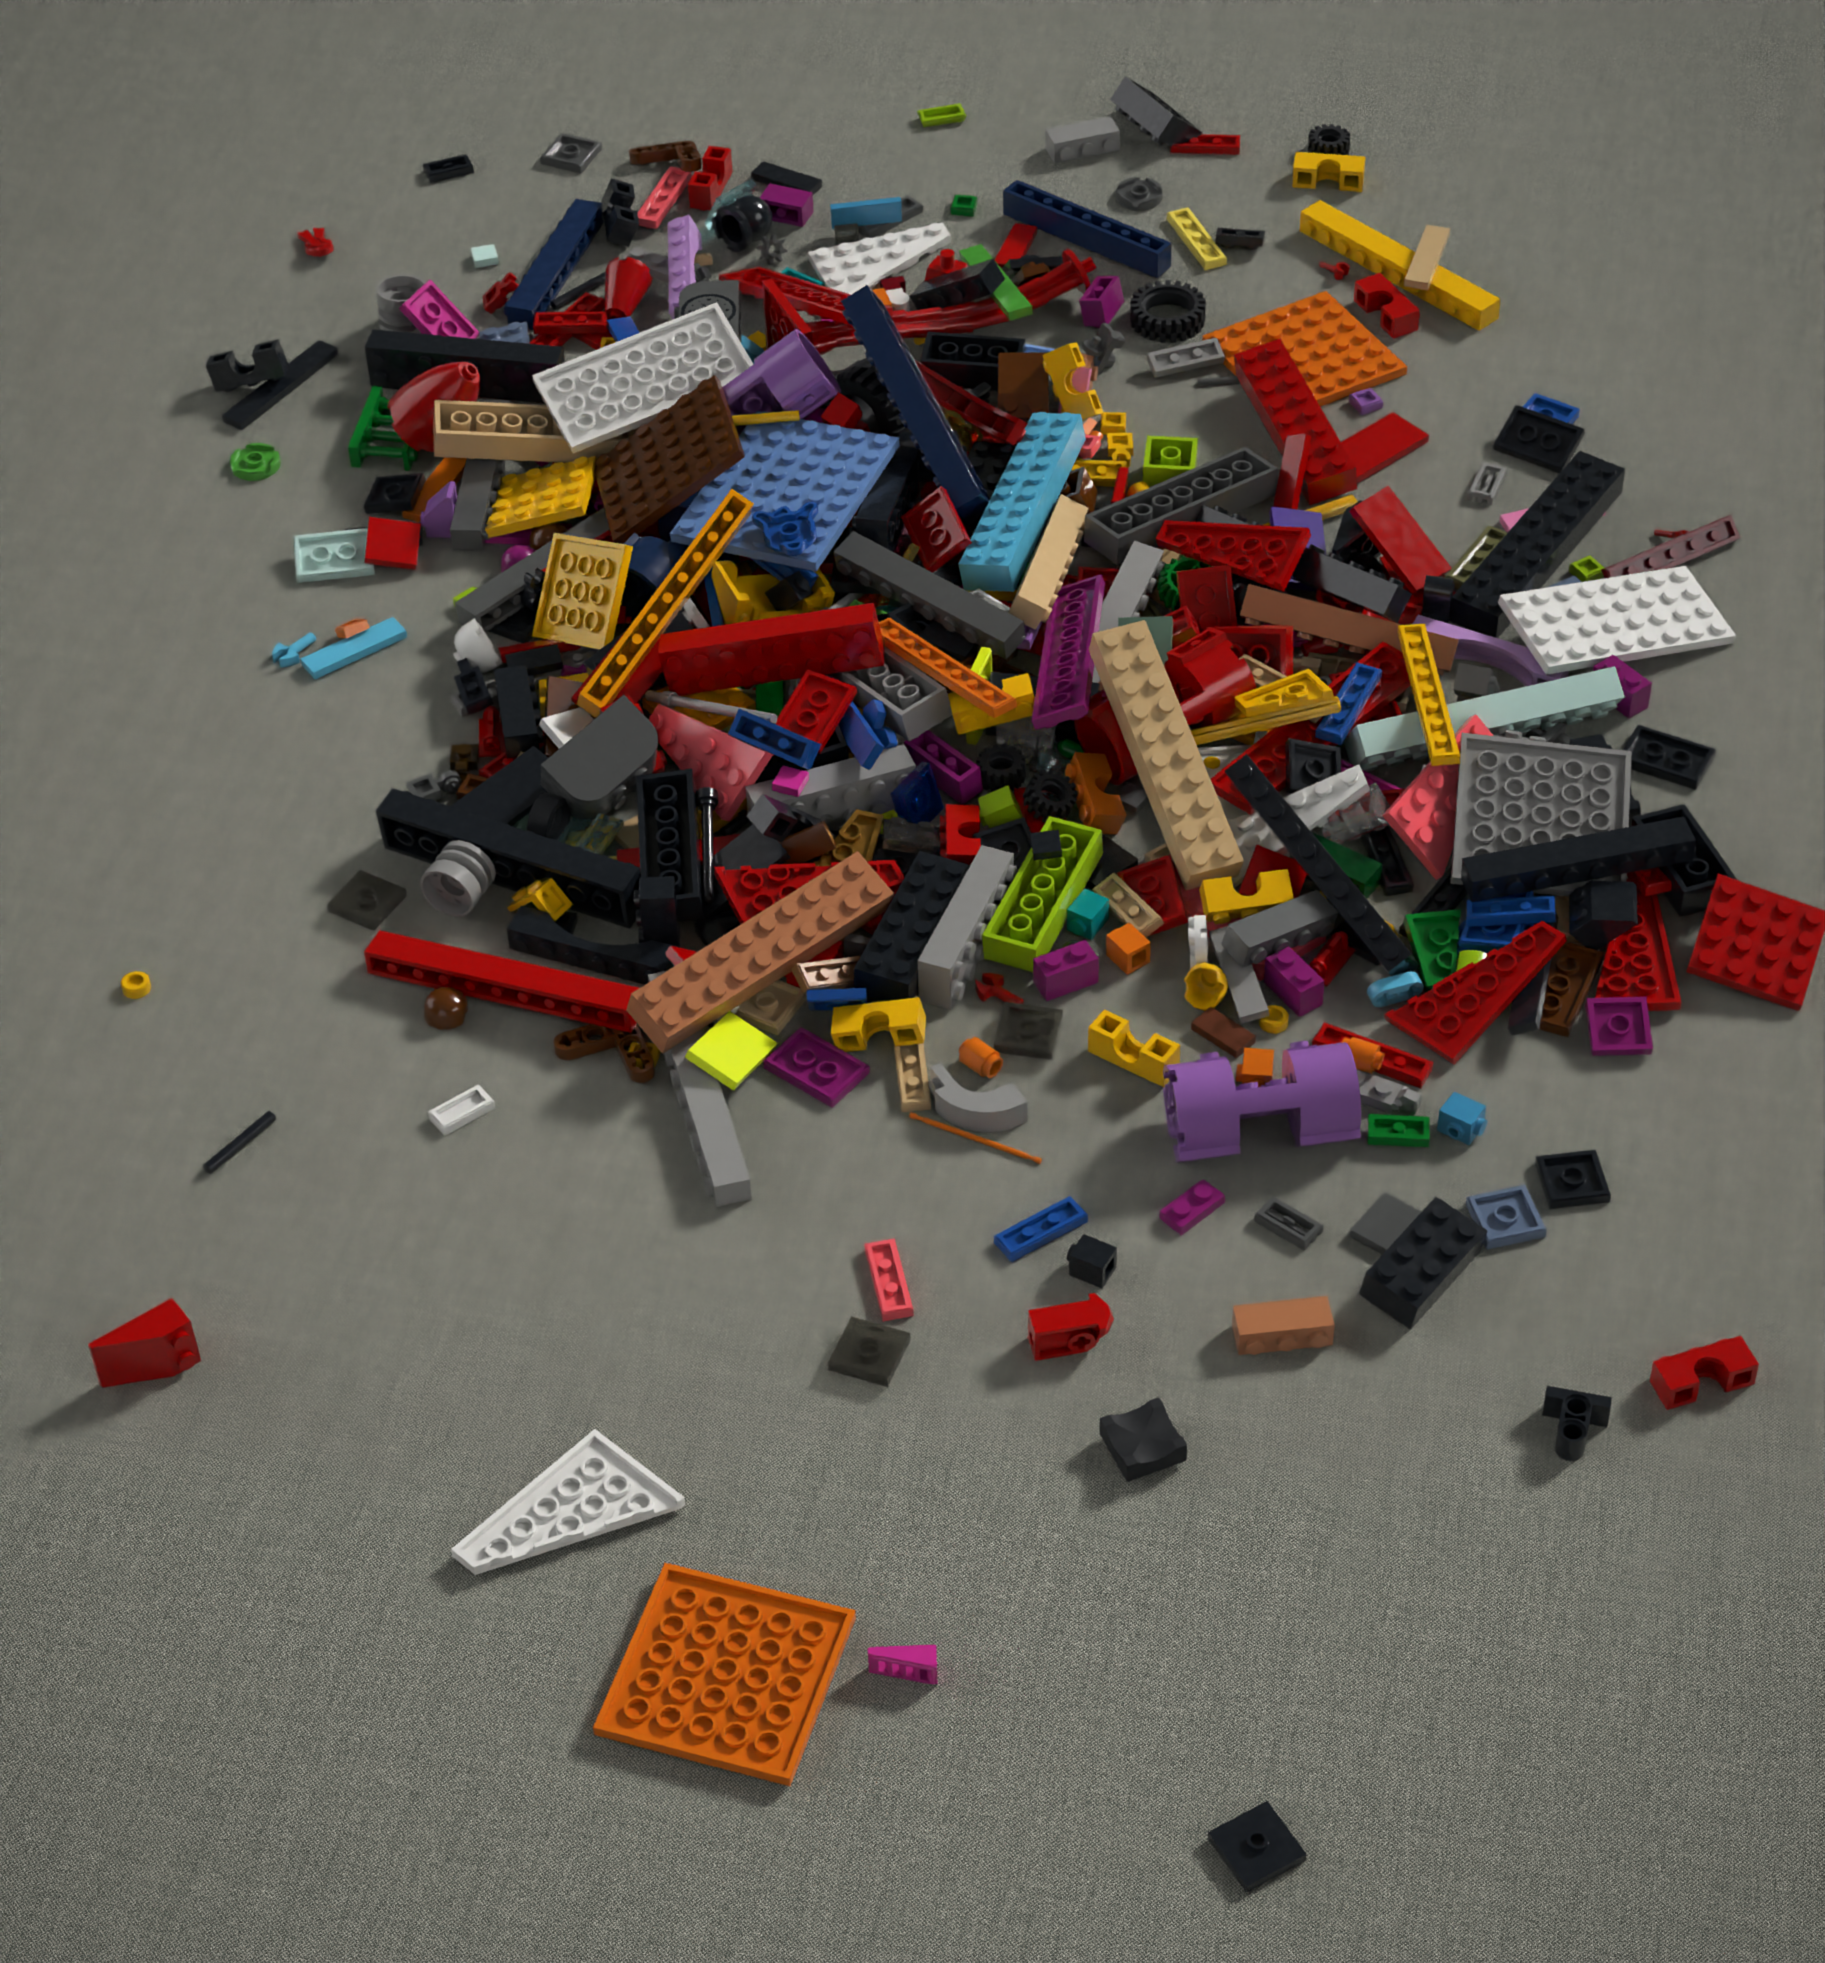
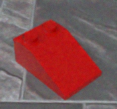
M1293 626L1211 627L1225 632L1227 639L1233 644L1231 650L1238 658L1246 654L1286 676L1293 675Z
M173 1298L88 1343L98 1382L102 1388L173 1377L201 1361L191 1320Z

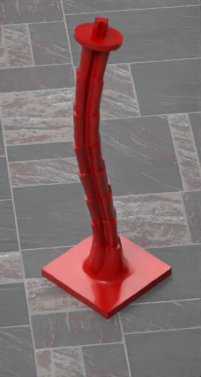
M1066 249L1062 252L1063 264L1044 276L1037 277L1019 286L1018 289L1032 305V310L1045 306L1050 300L1075 288H1078L1084 294L1091 285L1087 273L1096 269L1093 259L1089 257L1080 262L1071 249ZM772 279L762 281L766 350L795 329L800 330L807 337L820 355L833 350V348L860 345L853 333L856 330L848 328L847 324H835L834 321L830 322L829 320L806 323ZM992 297L976 303L968 302L946 308L934 307L908 312L904 309L893 311V317H891L902 338H926L927 332L970 333L974 329L1009 321Z

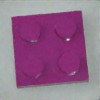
M1646 997L1586 999L1585 1007L1592 1056L1652 1054L1653 1044Z

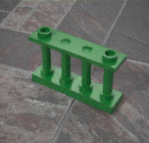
M372 386L348 445L351 467L361 468L364 459L368 458V456L403 458L404 470L410 471L413 461H417L418 451L405 443L403 448L370 446L374 440L404 442L394 431L376 430L380 425L392 426L391 424L394 422L392 416L382 415L386 410H390L387 409L389 400L383 396L382 387Z

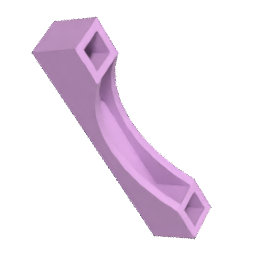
M689 214L668 222L669 315L672 319H675L674 307H679L680 292L686 286L696 283L694 260L696 253L702 250V235Z
M1418 615L1413 624L1424 623L1428 632L1458 639L1459 643L1454 659L1472 660L1492 665L1511 674L1525 686L1568 677L1569 671L1546 675L1528 647L1422 615Z

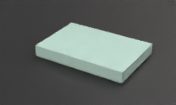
M368 528L293 536L297 583L375 575L374 565L364 563Z

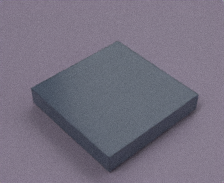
M1525 1185L1466 1197V1206L1473 1221L1488 1231L1484 1240L1487 1250L1546 1237L1547 1230Z

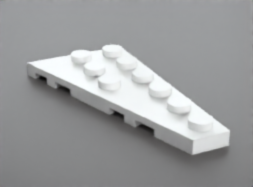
M1359 764L1283 798L1311 831L1316 826L1319 828L1328 823L1327 818L1337 810L1344 811L1368 793L1370 788ZM1256 812L1251 815L1246 813L1228 821L1244 860L1239 875L1232 878V884L1235 889L1243 881L1256 845L1285 855L1288 851Z

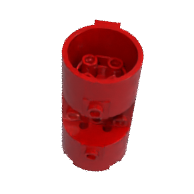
M1211 627L1167 652L1169 660L1164 663L1165 670L1186 721L1193 729L1227 722L1242 713L1236 707L1234 697L1256 689L1254 677L1244 657L1239 660L1236 654H1234L1231 650L1233 644L1227 639L1225 632ZM1103 689L1090 697L1088 714L1078 720H1074L1075 731L1084 753L1106 754L1112 772L1109 783L1120 785L1137 775L1138 772L1106 692Z

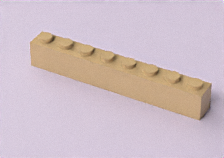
M1062 494L1048 518L1008 611L1009 614L1023 620L1025 625L1034 630L1037 629L1040 621L1046 623L1085 529V515L1088 508Z

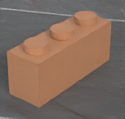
M1328 1296L1233 1305L1232 1328L1238 1355H1257L1265 1352L1291 1351L1293 1349L1312 1347L1321 1348L1333 1345L1335 1325Z

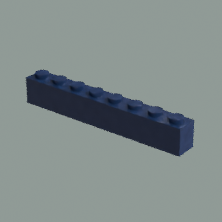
M1019 180L1014 181L1003 190V215L1025 224L1036 226L1037 229L1053 236H1057L1072 244L1086 248L1156 278L1160 277L1171 267L1172 243Z
M575 199L572 205L567 208L565 216L558 222L555 231L550 234L548 242L541 248L536 260H533L531 268L527 274H524L521 283L514 290L510 300L505 303L504 314L507 316L508 325L513 322H527L529 330H533L535 313L548 311L551 306L550 301L557 297L603 225L602 203Z

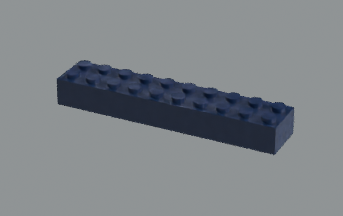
M866 285L841 301L846 309L842 313L850 325L852 324L856 330L853 333L859 344L863 345L866 349V358L878 371L876 373L878 380L889 391L887 396L890 402L901 413L898 416L904 427L910 430L912 434L910 435L911 441L922 452L923 456L921 459L923 463L934 474L935 477L932 479L937 488L942 486L947 490L959 517L963 518L970 525L982 517L990 497L885 305L871 288Z

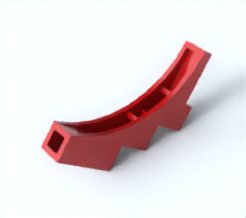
M915 360L941 409L947 410L968 425L978 428L999 443H1007L1014 446L1016 442L1019 443L1026 433V422L979 399Z

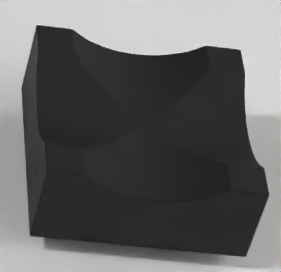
M1159 1397L1149 1400L1141 1407L1130 1412L1117 1415L1110 1414L1100 1418V1436L1127 1482L1187 1461V1444L1171 1423Z

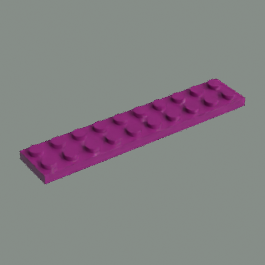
M1101 574L1063 586L1057 594L1058 597L1047 619L1031 720L1035 730L1052 728L1060 722L1078 720L1088 714L1094 672V662L1089 652L1092 634L1099 632L1105 582Z

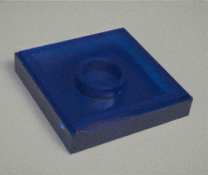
M922 761L890 793L905 837L916 838L944 808L929 762Z

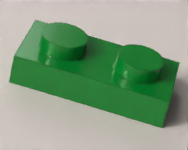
M1368 1114V1145L1429 1148L1430 1117Z

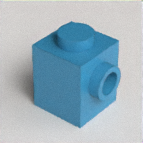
M1453 1092L1439 1110L1437 1131L1450 1136L1452 1139L1470 1145L1476 1136L1480 1137L1486 1129L1488 1122L1485 1119L1486 1106Z

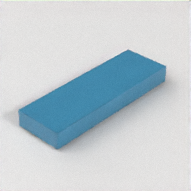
M894 197L830 204L832 229L902 222L901 198Z

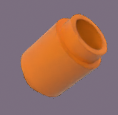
M978 1037L965 1040L959 1048V1061L981 1077L993 1078L1003 1066V1059L1000 1057L999 1052Z
M1355 1037L1343 1039L1342 1043L1346 1042L1352 1051L1357 1070L1372 1074L1374 1069H1380L1384 1058V1053L1380 1052V1045Z

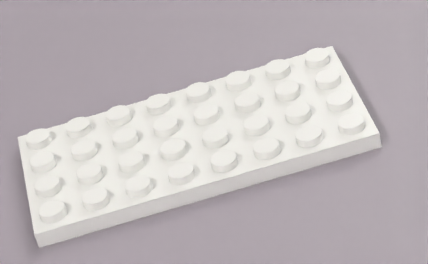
M716 302L532 375V378L572 453H576L636 429L643 424H648L656 418L660 411L670 408L682 395L689 394L697 388L701 381L709 379L713 375L719 379L722 387L751 367L753 363Z
M1686 566L1500 595L1498 601L1499 606L1546 675L1590 668L1612 655L1626 662L1733 644L1736 637L1733 630Z

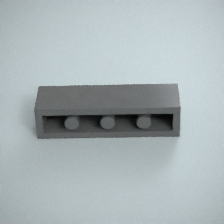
M1318 890L1228 924L1221 945L1242 968L1253 963L1258 964L1266 957L1288 946L1290 948L1298 945L1303 946L1313 939L1329 935L1334 929L1338 911Z

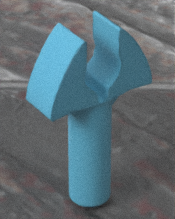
M309 632L290 646H284L280 642L277 643L272 652L273 663L279 660L280 668L300 663L299 654L297 653L314 643L316 636Z

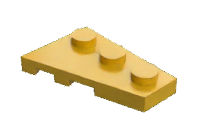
M1308 668L1237 695L1234 699L1236 707L1246 717H1252L1334 700L1332 689Z

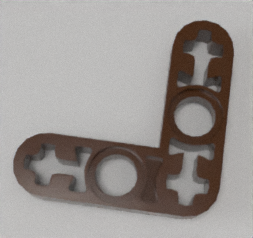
M693 141L656 144L629 150L631 164L639 165L677 159L682 171L694 172L702 168L701 156Z
M589 1024L562 1032L553 1040L555 1055L561 1060H573L616 1047L632 1081L645 1083L650 1081L655 1075L654 1060L637 1024L631 1033L628 1032V1035L625 1037L621 1030ZM593 1035L603 1036L600 1040L591 1041L588 1039ZM632 1042L640 1044V1048L635 1052L625 1050L630 1047ZM635 1058H640L643 1069L637 1067Z

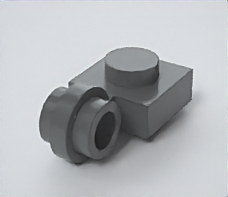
M450 770L443 772L438 779H434L432 773L406 782L408 792L413 795L438 800L443 798L441 790L449 794L456 793L461 785V778L458 773Z

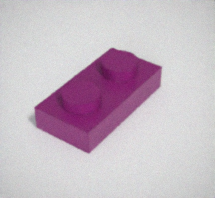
M1201 1179L1161 1209L1159 1219L1182 1236L1225 1203V1195L1205 1179Z

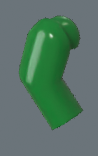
M1062 739L1057 744L1059 753L1070 760L1075 752L1084 753L1081 745L1071 739Z

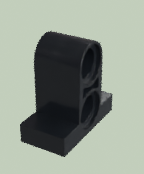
M1426 575L1422 616L1445 623L1449 622L1451 597L1454 595L1455 590L1452 578Z
M1547 1386L1542 1416L1559 1419L1555 1452L1561 1459L1576 1461L1583 1457L1589 1424L1601 1427L1608 1426L1612 1397Z

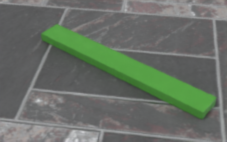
M982 244L959 250L961 260L967 263L968 266L993 259ZM997 264L1005 280L990 295L1011 321L1032 315V305Z

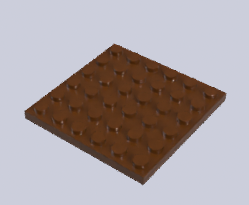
M715 375L701 381L696 389L689 394L682 395L670 408L660 411L656 418L648 424L641 425L633 435L627 439H622L615 448L596 459L595 475L612 539L615 543L624 544L634 533L638 535L745 457L721 382Z

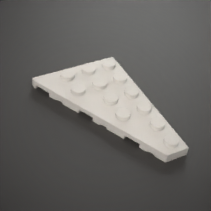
M943 222L932 223L929 226L920 228H909L906 231L887 233L874 238H864L851 243L818 248L808 252V258L820 281L825 283V287L848 293L875 272L882 275V279L889 275L892 277L896 276L900 271L906 270L918 263L919 257L926 253L933 254L937 249L951 243V238Z
M594 1429L451 1549L452 1556L474 1575L679 1510L685 1505L684 1496Z

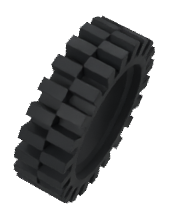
M1165 280L1164 285H1161L1160 281H1155V286L1148 283L1145 284V288H1138V292L1133 293V298L1130 301V322L1132 328H1135L1137 334L1141 332L1142 337L1146 338L1150 335L1151 341H1155L1158 337L1162 343H1165L1166 338H1170L1171 343H1175L1178 337L1181 341L1186 340V335L1190 338L1194 337L1195 333H1200L1201 328L1204 327L1206 316V299L1203 298L1202 292H1198V288L1193 287L1190 289V284L1188 283L1181 286V281H1175V284L1172 285L1170 284L1171 280ZM1168 304L1181 306L1187 309L1189 313L1176 318H1161L1149 314L1147 310L1158 305Z

